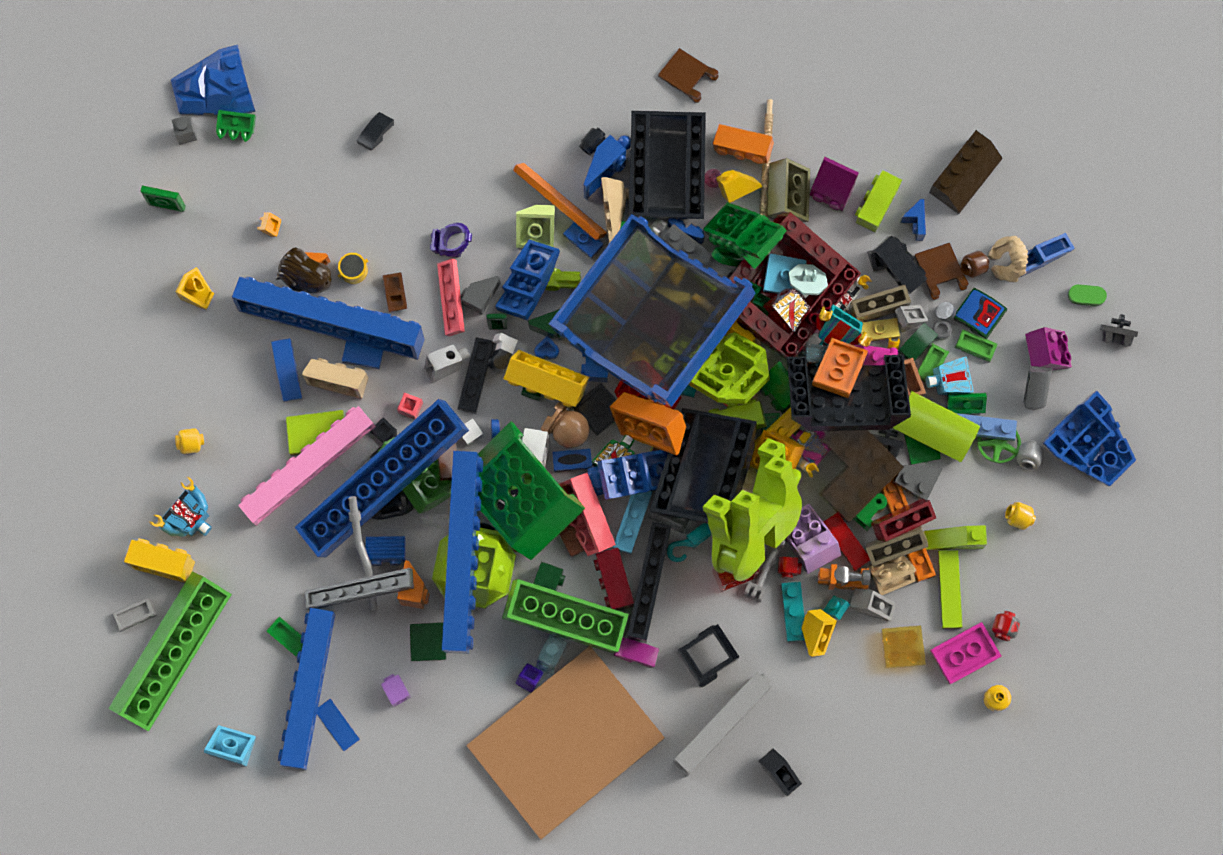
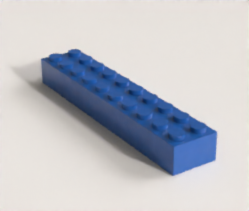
M239 277L232 295V299L239 312L416 360L419 358L425 340L421 325L415 321L406 322L397 316L388 317L378 311L369 312L360 306L351 307L341 301H329L323 296H318L317 298L304 291L299 293L289 287H276L270 282H258L252 277Z
M436 400L297 524L295 529L317 557L326 558L353 534L352 522L349 520V497L356 496L358 511L361 514V527L462 438L469 429L446 401Z
M453 451L442 651L445 653L469 654V650H473L474 639L470 636V631L474 630L475 618L471 616L472 610H475L476 598L472 595L473 590H476L477 578L474 576V570L478 568V558L475 556V550L478 551L479 539L476 536V531L480 530V519L477 516V511H481V500L478 497V492H482V480L479 477V472H483L482 457H479L478 452Z

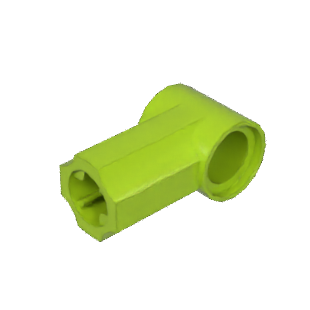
M554 268L545 290L558 291L560 288L576 289L581 282V272L561 271Z

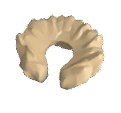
M1006 236L995 242L989 251L988 257L991 260L1000 259L1004 253L1009 252L1012 263L1006 267L994 265L991 270L999 280L1017 282L1019 277L1026 274L1028 250H1026V245L1017 236Z

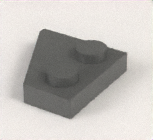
M903 465L904 468L894 477L892 483L919 499L928 500L943 468Z

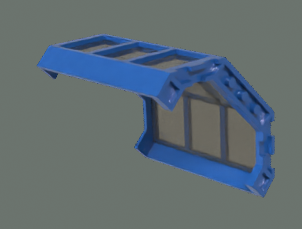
M631 214L549 325L557 334L571 342L570 344L577 350L591 358V361L651 401L663 405L667 404L672 407L756 293L752 288L753 284L747 279L743 278L741 280L735 276L733 280L736 284H733L727 277H719L718 273L712 268H704L703 264L697 259L691 260L688 258L689 256L684 251H676L651 231L648 226L649 222L641 216L637 218Z

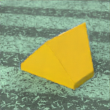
M197 267L183 275L175 291L180 300L207 310L214 296V292L211 291Z

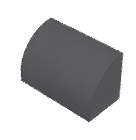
M1029 366L1023 400L1025 408L1039 409L1046 406L1052 368Z

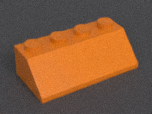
M625 392L610 406L621 435H628L636 441L674 455L679 454L686 429L683 415L680 411Z

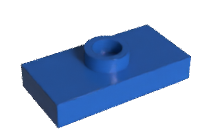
M575 222L563 233L564 237L590 259L604 246L599 239L595 240Z

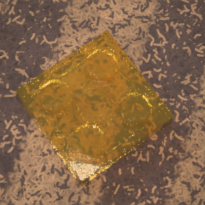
M921 625L881 629L886 669L926 665Z

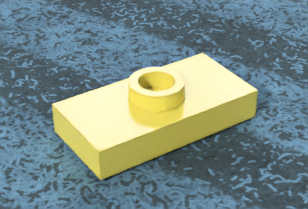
M897 318L862 322L861 334L865 331L867 337L873 338L872 341L900 337Z

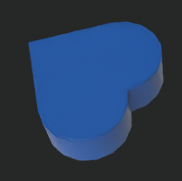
M548 336L538 343L534 349L535 356L542 359L546 357L548 359H555L559 356L558 346Z

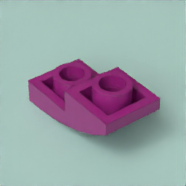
M622 637L619 651L614 653V656L630 663L637 662L653 668L655 667L659 648Z

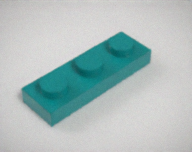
M801 581L781 583L787 642L805 641L802 632L805 615Z

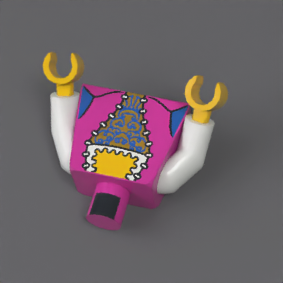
M798 428L791 437L796 442L804 445L805 449L797 467L807 472L808 476L812 478L813 474L811 471L816 470L819 472L817 465L830 451L819 440L826 431H809L805 429L803 432Z

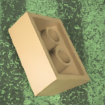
M317 358V360L311 359L302 374L309 386L359 399L363 398L368 382V375L365 373V370L354 367V369L346 368L347 366L342 363L330 364L322 358Z

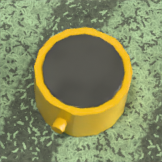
M357 253L345 254L338 262V270L340 272L338 277H342L349 284L362 282L368 274L366 264L369 262L368 259L364 260Z

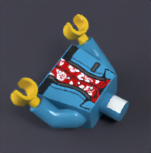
M187 477L190 480L189 485L185 486L180 482L185 491L163 517L156 514L153 515L158 518L156 524L151 521L149 523L152 526H159V529L171 536H193L197 530L206 536L212 529V526L205 522L209 517L207 513L208 504L205 495L196 485L193 486V480Z

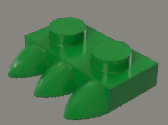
M218 110L217 136L219 139H222L228 131L231 140L234 141L241 132L244 142H247L252 134H254L256 115Z

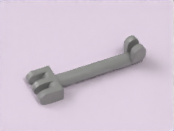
M786 540L776 549L772 547L755 584L749 581L743 593L747 596L750 589H752L753 592L750 598L754 599L758 592L760 595L757 601H762L767 591L762 588V585L780 549H783Z

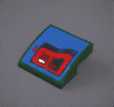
M973 288L956 311L954 320L969 327L971 332L988 339L1008 309L991 296Z

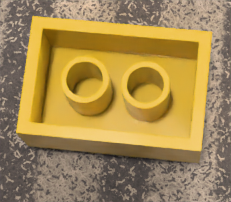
M138 538V541L131 540L124 563L134 570L185 583L193 570L195 561L185 550L176 548L173 551L168 549L166 545L157 543L154 546L149 544V541Z

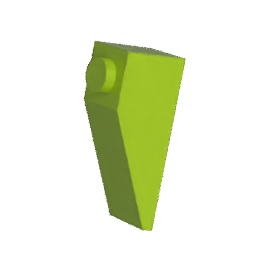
M986 525L960 526L924 531L928 541L926 550L983 549L987 545Z

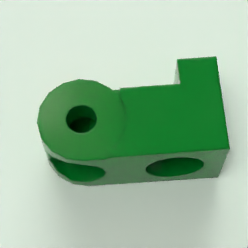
M878 493L853 518L866 531L872 527L871 522L873 520L871 519L874 515L882 512L886 507L887 498L885 495Z

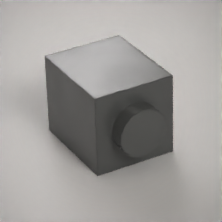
M190 115L171 119L175 137L179 144L198 140Z

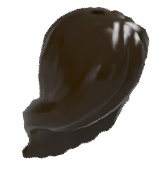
M297 247L290 249L282 257L278 265L276 280H282L294 291L318 294L328 290L331 285L330 269L325 264L314 261L302 249Z

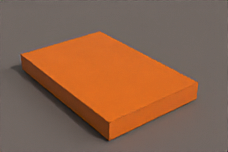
M832 338L812 381V385L849 398L868 350Z

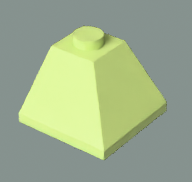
M534 205L516 212V248H523L528 240L554 247L555 205Z

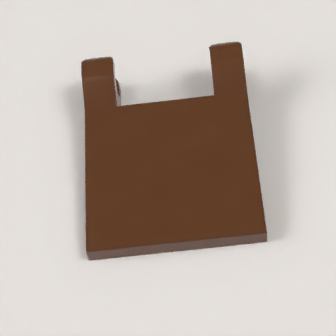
M679 48L658 74V77L686 94L695 103H699L702 99L701 93L693 88L704 74L712 81H716L719 78V72Z
M950 242L914 255L918 265L926 272L927 280L925 282L932 300L939 298L940 290L937 285L957 279L958 287L961 291L967 289L968 280L961 270Z

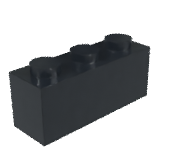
M888 236L871 252L899 286L905 285L908 294H911L927 280L926 272L921 266H917L913 262L914 257L908 251H904L901 247L902 243L897 237Z

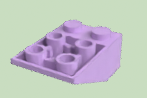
M810 504L803 506L798 523L794 530L786 537V541L796 558H798V561L802 563V567L809 574L840 557L841 552L838 541Z

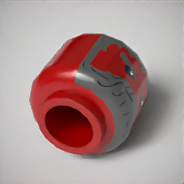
M1004 611V613H999L995 616L992 632L996 638L1010 641V639H1014L1017 636L1020 621L1015 617V613Z

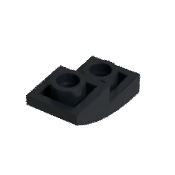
M378 112L364 128L357 139V143L372 151L383 141V135L394 126V119Z

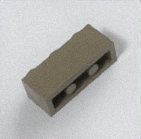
M902 285L852 300L849 310L851 316L861 322H866L896 313L895 310L897 308L910 306L911 300L906 286Z
M922 525L886 542L876 539L866 543V550L872 566L928 547V541Z

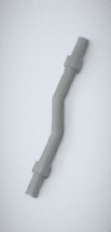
M351 496L348 498L350 506L349 520L352 522L354 541L364 566L365 577L373 576V572L362 541L360 528L361 514L358 511L356 496ZM376 597L368 598L370 611L377 610Z

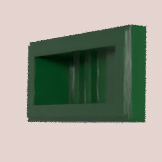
M486 314L489 330L507 329L508 317L506 314Z

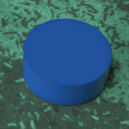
M491 419V438H494L500 432L498 419Z

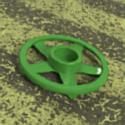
M1016 430L1017 449L1008 444V440L989 439L981 441V437H978L977 444L980 453L987 460L994 463H1006L1017 456L1021 439ZM981 446H992L994 449L993 459L984 453ZM1002 450L1013 453L1011 457L1005 460H998Z

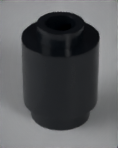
M598 127L596 129L591 128L581 140L579 147L586 154L591 155L595 153L597 146L606 139L604 137L606 134Z

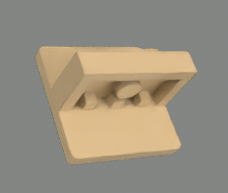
M905 556L876 566L871 565L867 567L871 571L877 592L881 595L916 581L914 576L916 569Z

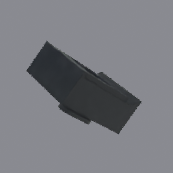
M719 624L705 629L699 633L697 638L678 649V654L700 687H704L717 679V673L736 662L740 657ZM714 634L729 658L705 674H702L687 650Z

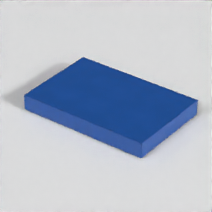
M382 313L384 316H391V314ZM346 340L342 363L380 369L384 351Z

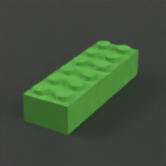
M516 579L512 581L502 619L606 652L617 653L629 614Z

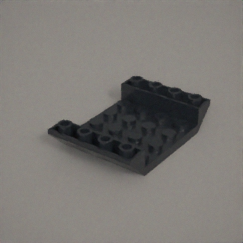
M884 355L883 365L862 366L849 398L813 386L812 381L819 366L807 367L806 357H787L792 420L809 431L890 430L911 417L903 355Z

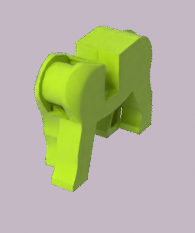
M769 438L758 448L760 464L752 493L742 490L732 501L713 495L703 506V511L708 517V525L713 539V567L718 573L726 571L733 574L734 579L737 581L748 579L758 570L765 561L764 544L776 549L794 530L801 514L802 499L797 490L801 472L797 469H792V462L786 460L785 444Z

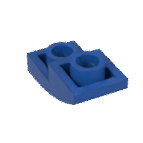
M670 218L668 220L667 226L669 228L674 224L698 244L704 243L705 233L699 226L695 227L691 223L686 228L685 223L681 219Z

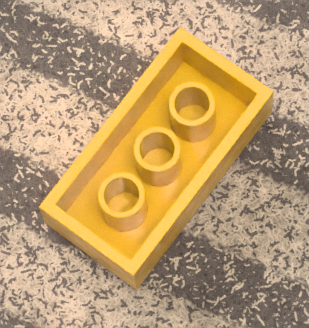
M518 350L510 358L504 380H507L510 385L523 386L528 392L541 393L545 398L559 400L567 407L577 406L584 395L590 378L521 350Z

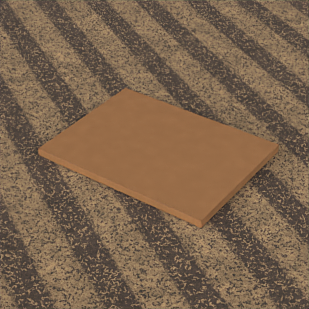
M589 646L466 746L542 840L665 739V737L592 647Z

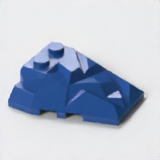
M238 44L217 50L170 79L179 114L203 115L204 113H214V115L218 116V110L247 114L256 112L246 81Z
M1095 391L1082 403L1078 404L1049 432V436L1046 437L1043 444L1056 458L1109 487L1136 461V458L1127 439L1123 438L1119 430V422L1115 421L1111 413L1113 410L1110 404L1098 391Z

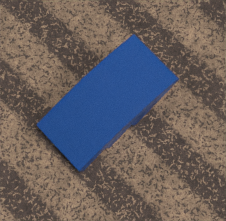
M528 240L510 267L512 273L502 287L505 292L495 305L496 309L528 321L546 289L560 250Z
M656 450L598 461L605 500L656 491L668 452Z

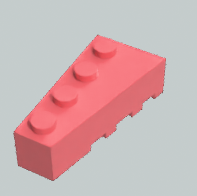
M588 473L559 483L568 495L574 494L586 508L569 525L573 526L577 531L575 535L587 556L615 546L613 535Z

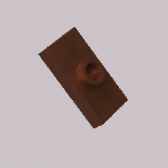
M568 525L559 535L572 558L584 552V549L575 535L577 531L573 526Z

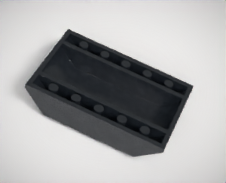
M631 111L629 217L632 214L637 218L641 216L643 218L704 219L706 112Z
M682 408L681 413L686 429L678 455L668 452L650 512L708 524L707 514L703 511V506L713 495L732 501L743 489L755 448L757 421Z

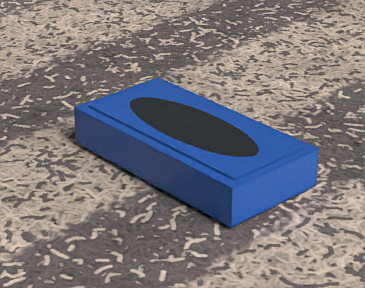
M591 448L552 452L554 472L592 468Z

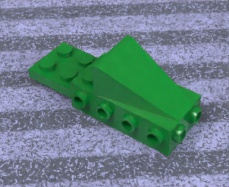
M729 202L703 228V231L709 236L708 240L714 246L718 245L722 249L726 248L731 253L735 252L753 269L781 241L784 233L787 231L782 225L770 221L765 215Z

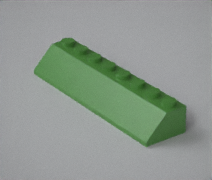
M192 571L108 709L149 731L232 594L204 576Z

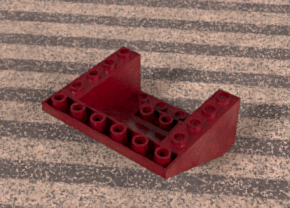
M791 212L777 215L774 219V223L782 225L787 231L770 253L806 260V264L814 265L826 274L827 288L819 295H808L806 298L803 294L801 295L807 303L805 306H808V311L798 323L795 331L783 320L777 310L774 309L766 316L751 302L748 303L736 319L739 326L749 330L754 337L786 360L787 357H796L816 332L817 314L821 312L822 307L829 311L832 304L836 306L861 274L860 271ZM768 255L755 269L743 259L728 277L733 284H736L733 280L736 276L741 280L745 278L761 286V294L777 302L785 297V295L763 291ZM719 289L709 303L717 308L727 293ZM732 297L723 309L724 315L737 297Z

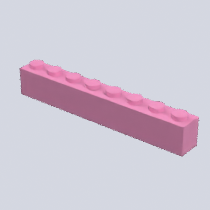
M359 406L348 410L345 414L346 417L341 421H335L329 431L326 433L322 432L316 437L317 441L312 445H306L301 450L300 455L296 458L292 457L286 462V466L282 470H276L272 473L271 479L260 483L256 487V491L253 494H248L241 499V504L238 506L253 524L257 526L376 427Z

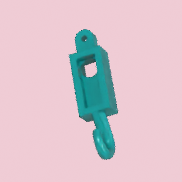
M703 523L686 536V540L670 543L667 547L668 558L673 562L684 561L687 555L683 554L681 557H675L673 549L680 546L696 548L712 536L709 525Z

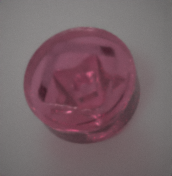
M717 169L708 170L705 173L706 185L711 188H718L719 185L716 177L720 176L722 172Z

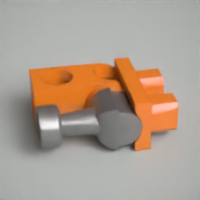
M831 564L830 569H819L818 584L828 585V590H834V588L868 590L871 571L861 568L860 573L851 572L845 566L837 568V564Z

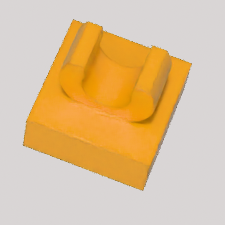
M264 212L263 217L259 219L262 221L261 226L257 227V229L271 237H277L281 219L270 212Z

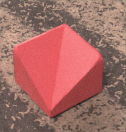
M404 393L397 411L399 414L416 419L423 401L418 397Z

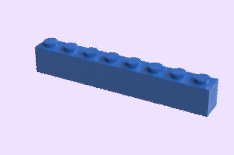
M310 608L309 613L305 615L304 624H307L306 631L302 632L301 635L303 647L297 656L299 668L298 671L295 670L293 682L296 684L295 689L291 690L289 702H292L291 710H287L286 713L288 725L287 730H283L282 741H284L283 749H280L278 761H281L280 765L283 767L307 770L336 616L333 611Z

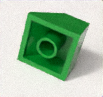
M779 361L769 370V381L760 391L765 397L768 396L771 399L773 408L776 411L780 410L783 414L791 407L788 371Z

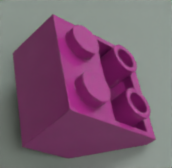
M1042 327L1025 333L1031 366L1052 368V371L1072 368V357L1068 349V337L1065 331Z

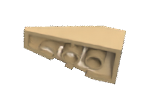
M602 177L601 192L608 243H610L620 230L626 208V199H629L628 188H624L623 181Z

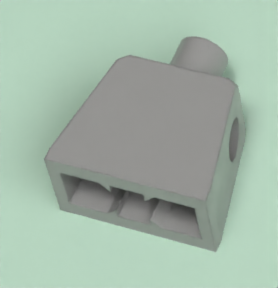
M450 345L427 354L424 368L432 383H435L460 370L462 361L469 358L470 355L466 347L457 350L454 345Z

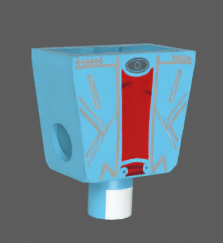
M967 356L934 368V375L927 376L925 379L926 386L928 388L936 387L938 395L974 392Z

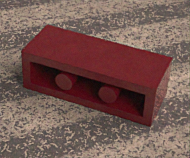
M920 499L872 521L871 525L877 540L886 542L937 517L930 500Z
M614 548L596 553V559L593 560L595 570L600 571L601 578L598 580L601 590L605 589L607 596L604 597L606 607L617 611L634 607V600L619 549Z

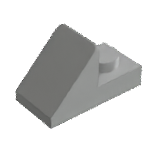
M921 305L901 306L895 310L897 315L894 318H897L898 327L901 332H906L928 322Z

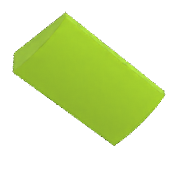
M911 391L909 394L911 417L893 428L962 462L978 433L980 425Z

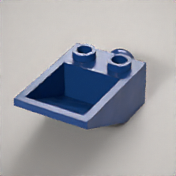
M609 135L597 146L583 184L584 198L586 200L601 187L602 177L611 178L616 172L619 173L625 168L626 150L631 148V138L629 136L623 135L617 141L613 136Z

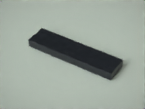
M475 338L458 410L477 413L489 367L488 360L492 355L494 347L492 340Z

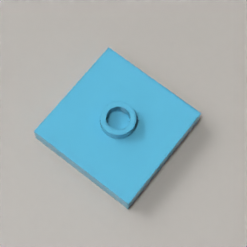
M770 253L767 260L763 291L785 296L791 292L794 295L799 293L801 297L802 294L790 286L788 273L798 264H806V260Z

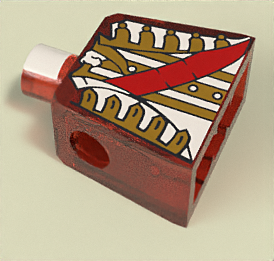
M787 288L765 303L763 307L785 332H795L810 310V306L805 301L809 295H803L794 288Z

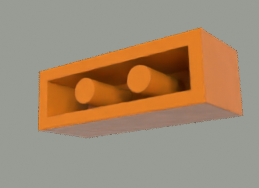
M719 124L713 141L714 150L718 154L724 156L727 154L733 155L740 160L750 159L757 164H762V162L768 164L774 145L772 136Z

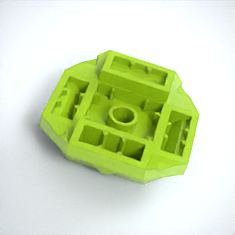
M736 332L730 333L722 338L688 385L716 402L725 403L730 407L737 404H746L769 381L766 349Z
M480 528L479 531H476V536L479 539L478 551L475 550V556L478 558L479 565L478 569L474 571V576L477 578L476 590H473L472 596L476 598L475 607L486 609L509 594L516 555L498 531ZM448 535L439 541L432 575L433 582L444 598Z

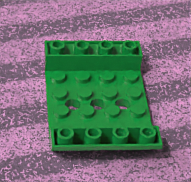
M510 421L478 453L483 461V472H479V477L482 480V492H478V497L481 500V512L510 547L529 560H533L586 508L574 494L568 495L521 440L524 436L522 432ZM526 473H529L532 477L530 484L524 481ZM513 486L517 487L518 489V495L516 497L512 496L511 494V488ZM500 499L505 502L503 510H500L497 506Z

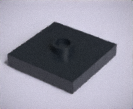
M602 383L584 396L576 407L572 406L574 411L581 413L587 419L590 429L596 436L615 422L610 406L616 401V398Z

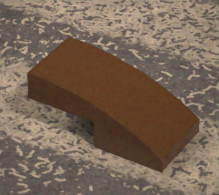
M402 272L383 275L388 311L408 309Z

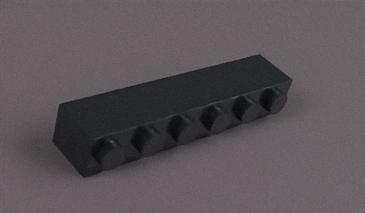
M652 522L627 639L647 643L671 532L670 525Z

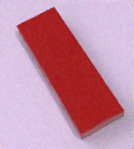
M838 512L823 521L838 541L841 553L854 571L870 561L868 554Z

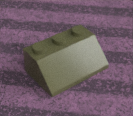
M788 158L769 163L767 216L775 219L777 215L791 212L800 221L809 222L810 169Z

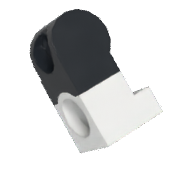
M503 333L494 336L493 342L497 345L493 356L488 360V366L491 370L500 371L507 368L518 340Z

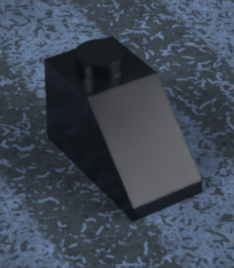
M774 748L758 761L786 796H789L802 784L786 759Z

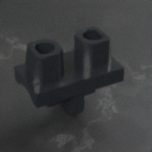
M1120 314L1118 319H1111V323L1117 324V327L1101 324L1100 330L1103 331L1102 341L1113 343L1115 333L1122 334L1120 345L1131 347L1134 337L1138 336V331L1123 329V326L1130 327L1131 321L1125 320L1124 314Z
M892 428L890 430L878 431V433L885 434V437L871 433L880 443L888 445L887 450L895 458L900 448L903 449V441L889 438L890 436L896 438L898 436V432L892 431Z

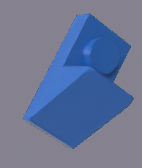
M920 199L904 214L900 223H913L912 234H915L916 241H923L926 235L924 199Z

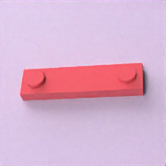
M449 259L438 263L437 268L445 335L453 336L465 332L457 260Z

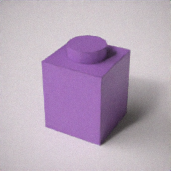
M392 674L386 677L384 683L381 684L393 707L411 698L399 675L395 676Z

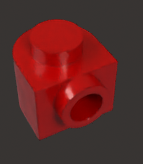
M779 557L777 573L781 574V578L792 579L793 576L801 575L802 563H798V558Z

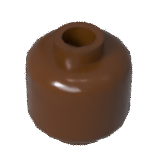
M981 251L967 254L962 259L961 270L970 278L980 276L988 271L989 258Z

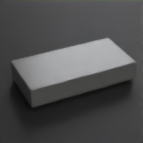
M149 597L112 613L120 632L157 616Z

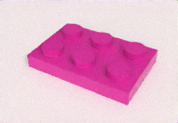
M982 622L930 650L949 685L1002 657Z

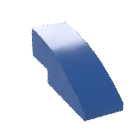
M1066 233L1061 234L1028 250V263L1026 264V274L1024 275L1042 268L1073 251L1075 248Z
M291 339L272 341L273 355L283 402L302 399L297 363Z

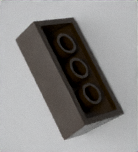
M975 130L933 183L929 193L960 214L1003 158L992 141Z

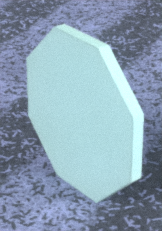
M798 264L788 273L790 286L803 295H819L828 286L826 274L814 265Z

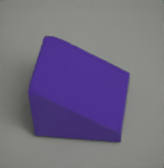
M527 663L518 675L516 685L532 693L544 672Z

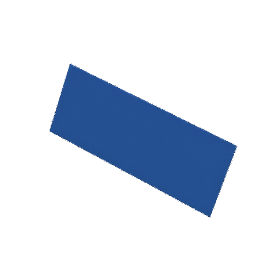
M331 698L318 707L317 715L343 751L360 740Z

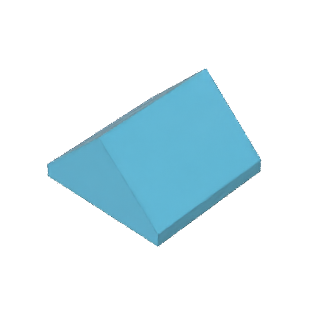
M218 725L206 745L204 753L247 766L256 736Z

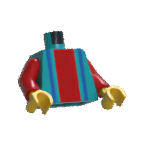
M832 304L829 311L822 307L821 312L817 314L816 328L819 331L818 337L822 340L819 346H828L831 339L834 338L851 345L861 344L868 347L873 338L867 337L865 331L861 334L863 326L861 321ZM822 347L821 349L826 351L828 347Z

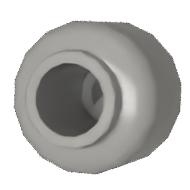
M1035 441L1024 442L1019 447L1016 460L1020 467L1025 470L1036 469L1041 465L1044 450Z

